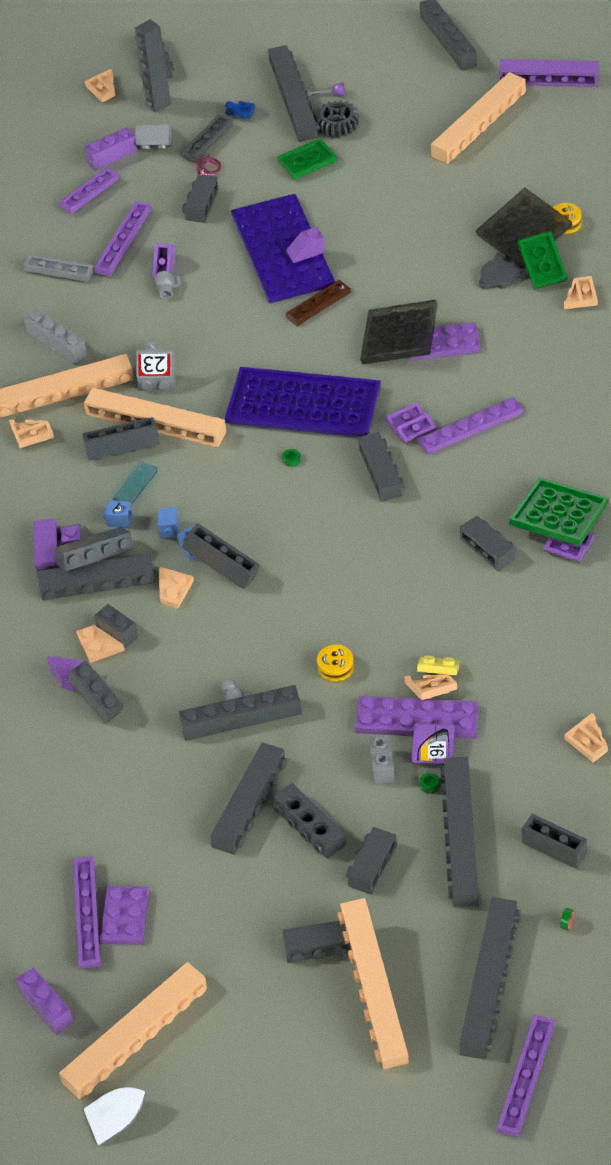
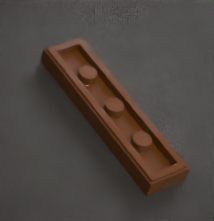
M338 280L288 311L286 318L296 326H299L351 293V289L341 280Z

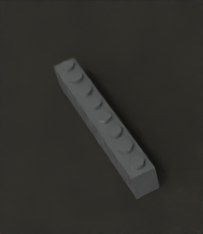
M287 45L269 48V62L298 141L318 138L317 131H320L319 123L315 121V112L311 111V101H307L308 94L306 90L304 91V83L301 80L299 70L296 71L297 65L296 61H293L292 51L288 50Z
M468 757L444 758V766H440L441 779H445V783H441L442 795H446V800H442L443 812H447L448 816L444 817V829H448L449 834H445V846L450 847V851H446V864H451V869H447V880L452 881V886H448L449 899H453V907L479 906Z
M495 897L491 899L459 1043L461 1056L486 1060L487 1052L492 1051L493 1039L491 1038V1033L496 1032L497 1020L495 1015L500 1014L501 1009L499 996L504 995L505 991L503 977L508 976L509 964L506 963L508 958H512L513 946H511V940L515 941L517 928L514 926L515 922L519 923L521 910H517V901Z

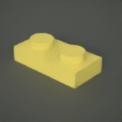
M433 656L420 657L417 672L457 675L460 660H454L450 657L443 659Z

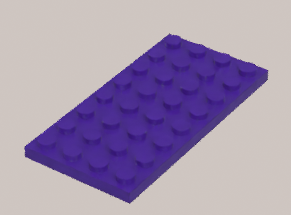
M296 194L231 210L232 218L269 303L323 290L335 282L323 253L295 263L292 262L287 254L288 247L302 231L311 229Z
M240 367L225 415V423L356 437L366 436L369 434L381 387V380Z

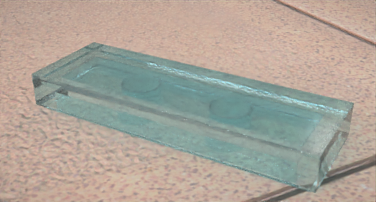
M141 461L114 495L113 501H127L132 505L158 472L157 467Z

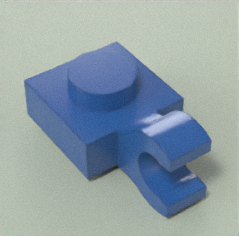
M227 101L225 104L227 108L225 114H234L236 117L250 119L255 110V104L239 101L236 104Z

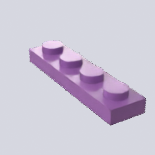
M106 167L59 202L60 208L73 214L119 180L118 174Z

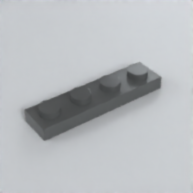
M218 114L181 152L182 157L196 162L232 125V119Z

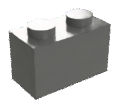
M109 604L94 615L96 626L124 645V649L138 637L135 622Z

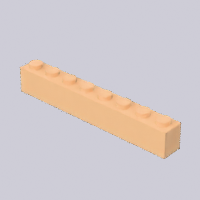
M509 72L431 143V157L446 164L455 159L478 135L484 132L506 109L525 94V79Z
M127 354L0 389V418L90 393L92 388L101 390L134 381L132 366Z
M92 388L84 401L85 412L88 416L121 424L153 417L158 433L214 447H219L226 434L224 419L102 389Z
M362 898L341 903V912H337L340 925L344 924L346 931H343V938L345 944L349 943L351 950L348 951L350 963H355L356 970H353L355 982H360L359 998L361 1003L365 1002L367 1009L363 1011L366 1023H371L372 1029L369 1030L372 1043L376 1042L377 1049L374 1050L377 1063L381 1062L383 1070L408 1064V1052L366 899Z
M185 963L59 1072L62 1084L79 1100L84 1095L90 1094L100 1081L106 1080L116 1067L122 1066L132 1053L138 1052L148 1039L154 1038L164 1025L170 1024L180 1011L186 1010L196 997L204 994L207 989L205 976L190 963Z

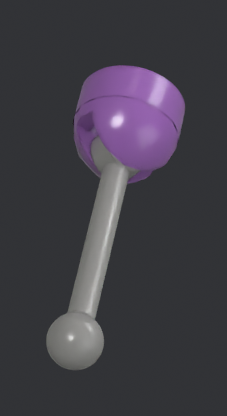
M337 83L333 89L312 92L307 90L308 97L314 94L333 92L336 96H345L343 83Z

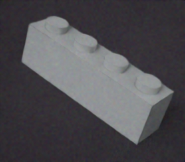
M36 309L24 318L28 335L73 365L87 357L86 345L83 339Z

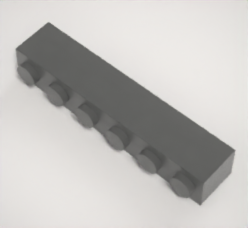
M436 0L421 1L420 18L459 68L464 71L477 66L475 48Z
M149 19L134 29L141 69L140 76L143 82L142 90L145 96L144 103L147 108L156 113L170 105L171 101L161 29L159 25Z
M151 554L93 562L68 571L61 568L38 571L42 600L155 583Z
M291 685L179 711L184 738L187 741L301 715V705L296 685Z
M261 743L210 835L212 848L235 855L237 849L242 847L246 833L252 829L255 816H259L262 808L261 805L269 798L272 785L277 783L279 772L286 766L287 758H285L284 749Z

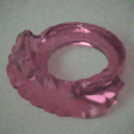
M210 154L203 157L197 165V173L200 175H215L221 169L219 160L212 158ZM213 163L217 166V169L215 171H208L203 165Z

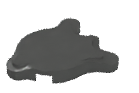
M498 252L492 261L487 262L481 268L479 286L482 289L494 288V285H501V288H504L515 280L527 278L528 272L526 269L519 268L516 261L506 262L505 253Z

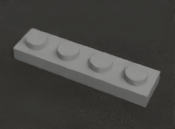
M30 254L23 265L24 271L86 282L89 281L94 271L93 265Z

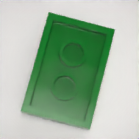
M319 138L277 156V160L292 179L295 180L337 162V156Z
M551 231L518 240L517 244L534 290L567 281L568 277Z

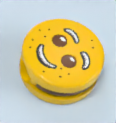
M572 203L555 205L550 210V227L560 234L576 232L581 226L582 213L580 208Z
M333 644L324 647L318 653V672L323 679L330 682H340L350 677L353 673V654L347 647Z

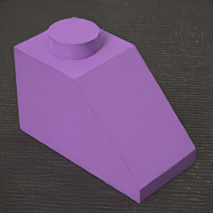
M318 227L302 231L288 247L287 254L292 262L295 263L325 253L324 237Z
M155 244L152 278H155V275L161 271H168L172 274L175 264L176 245Z
M81 524L61 527L62 545L82 539Z
M48 656L49 670L61 687L70 691L76 690L68 680L71 670L84 661Z

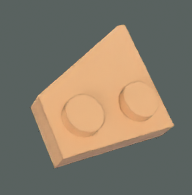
M111 69L85 81V86L101 102L116 96Z
M592 276L574 278L572 287L568 291V297L564 301V310L598 305Z
M9 420L19 448L54 438L48 421L25 420V423H15V420Z
M160 567V603L178 609L194 582L193 576Z
M95 625L76 631L89 663L125 651L124 645Z
M447 674L423 675V679L412 680L411 676H405V684L421 700L431 699L434 696L457 690V682Z
M593 713L564 734V739L593 763L608 752V746L602 737L601 729L598 727Z

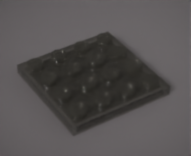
M524 187L475 231L480 238L524 269L526 266L517 244L518 240L551 231L554 241H556L572 226V221Z
M436 299L369 309L360 358L362 365L430 355L438 306Z

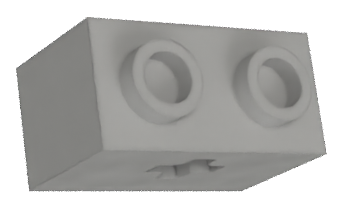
M389 735L369 738L374 784L395 782Z

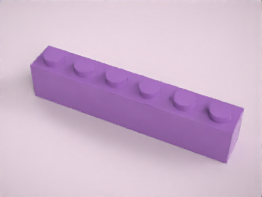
M501 59L500 80L510 72L524 78L525 85L598 87L599 61Z

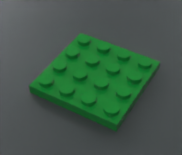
M539 477L509 518V525L580 546L607 507L609 498Z

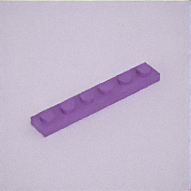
M135 201L94 267L95 273L106 276L112 275L151 212V204Z
M512 397L418 438L419 445L429 455L523 413V408Z
M94 856L73 859L79 968L101 967Z
M538 1015L533 1016L497 1126L498 1133L517 1138L520 1136L555 1027V1020Z

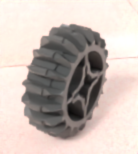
M328 101V104H323L316 111L315 121L319 123L321 133L327 136L332 135L333 138L335 136L340 137L341 135L347 136V133L352 134V131L356 130V127L359 125L358 110L352 103L349 104L348 101Z

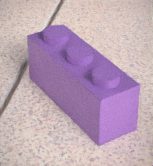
M126 127L84 146L87 163L94 170H97L136 152L135 135Z
M56 518L34 521V551L37 575L38 571L60 568L56 566L53 548L62 545V540H59V537H61V526L57 525Z
M34 967L16 978L21 995L55 1035L73 1023L70 1009Z

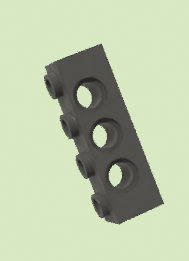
M293 783L273 796L275 812L279 816L282 815L291 828H296L300 832L301 837L313 845L317 853H322L326 858H329L346 845L345 833Z

